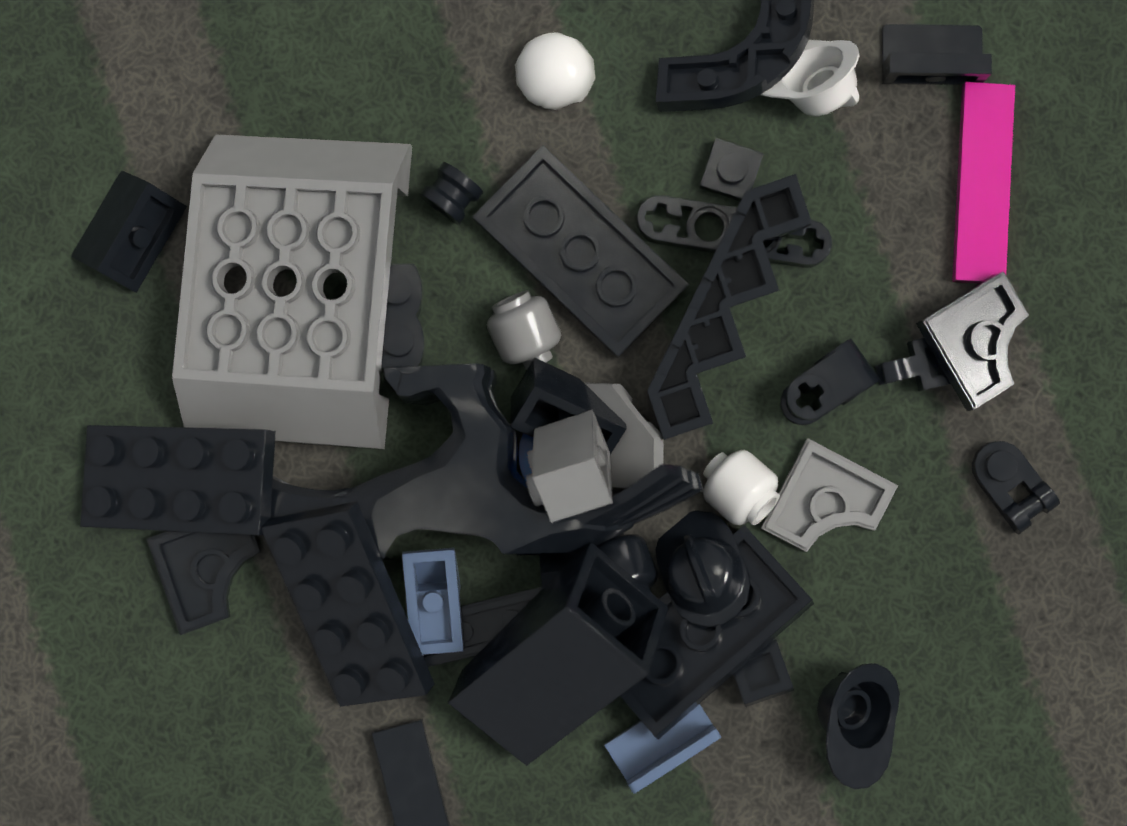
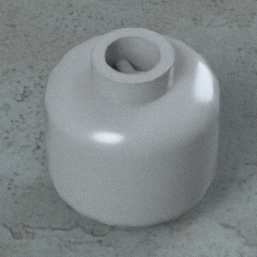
M525 290L513 294L491 307L494 314L488 319L487 329L503 362L507 364L523 363L527 370L534 358L544 362H548L553 358L550 349L559 343L561 330L544 297L531 296L529 291Z

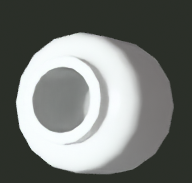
M746 450L736 451L729 456L722 452L714 457L704 470L703 475L707 478L703 489L704 499L734 525H743L748 522L752 525L758 524L772 511L780 498V494L776 492L778 487V477Z

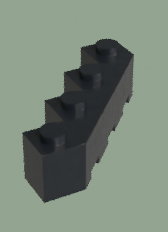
M796 174L745 191L647 389L664 440L713 424L697 374L746 357L730 307L779 291L763 243L805 229L812 224Z

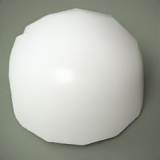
M557 32L546 33L530 40L523 48L515 64L518 87L529 102L542 106L544 109L559 110L567 105L581 102L588 95L595 80L594 60L583 44L575 38Z

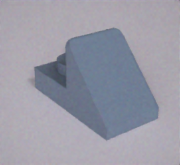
M455 547L402 552L408 622L422 655L462 652L464 650L460 607L461 585Z

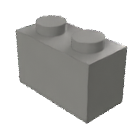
M593 410L534 429L533 450L527 452L532 474L526 476V481L534 504L536 506L544 505L551 523L613 503L610 451Z

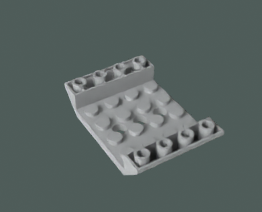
M235 135L214 136L192 175L172 373L176 397L185 428L266 429L276 431L275 441L385 450L389 398L379 395L396 202L397 196H408L412 157L411 144ZM242 266L247 276L245 286L237 293L229 294L224 286L225 275L231 268ZM292 269L297 279L296 287L289 295L278 297L273 288L274 279L279 272ZM342 272L347 279L346 291L338 299L328 300L323 292L324 281L332 273Z

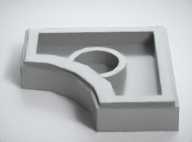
M806 439L778 493L780 498L777 504L766 516L760 529L804 552L810 549L819 536L836 527L855 525L875 531L898 485L824 446Z

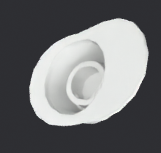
M808 40L805 50L793 68L782 80L761 95L771 98L789 99L803 113L809 116L826 115L840 107L855 106L859 101L857 77L854 69L859 59L857 45L845 40Z

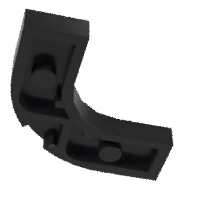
M761 0V9L756 26L744 41L728 51L711 55L659 58L656 104L659 111L725 108L746 102L772 88L793 68L805 50L812 30L814 0Z

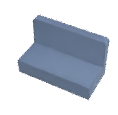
M699 704L659 740L655 738L640 720L604 743V746L626 779L632 793L635 794L719 740L721 735Z

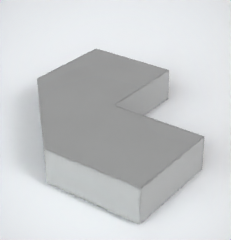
M584 382L626 423L627 429L610 457L612 487L628 488L655 468L664 464L663 436L654 424L647 422L631 403L633 398L621 384Z

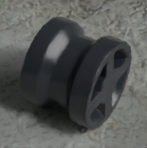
M443 162L437 170V180L433 185L425 186L419 195L426 203L450 221L460 225L465 218L464 210L470 202L479 200L483 190L457 168Z

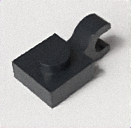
M924 338L907 342L910 357L874 366L876 374L880 378V381H878L879 385L912 377L916 378L918 391L951 384Z

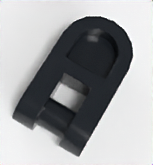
M1005 441L990 442L982 446L975 453L972 461V473L977 483L1015 533L1021 534L1032 525L1030 520L1041 511L1049 513L1060 504L1055 492L1040 478L1022 452L1013 444ZM1022 483L1030 495L1017 504L1008 492Z

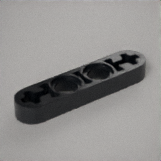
M653 196L640 206L637 214V227L640 234L650 242L715 253L736 207L669 196ZM656 207L666 208V217L681 220V209L690 210L691 214L686 224L687 238L677 236L680 226L665 225L662 232L657 233L653 231V223L646 221L645 215H652L655 213ZM704 215L717 217L723 226L722 236L715 241L707 242L701 240L695 232L694 224L696 220ZM811 220L812 224L809 227L787 234L788 238L802 239L806 231L813 232L814 241L821 243L822 249H815L810 257L802 255V247L792 244L785 246L786 255L777 253L776 250L780 245L782 236L773 239L770 246L765 248L769 261L772 263L809 268L819 265L829 255L832 247V237L822 223Z

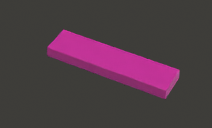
M965 82L962 85L952 282L980 284L997 273L1004 271L1006 275L1015 85Z

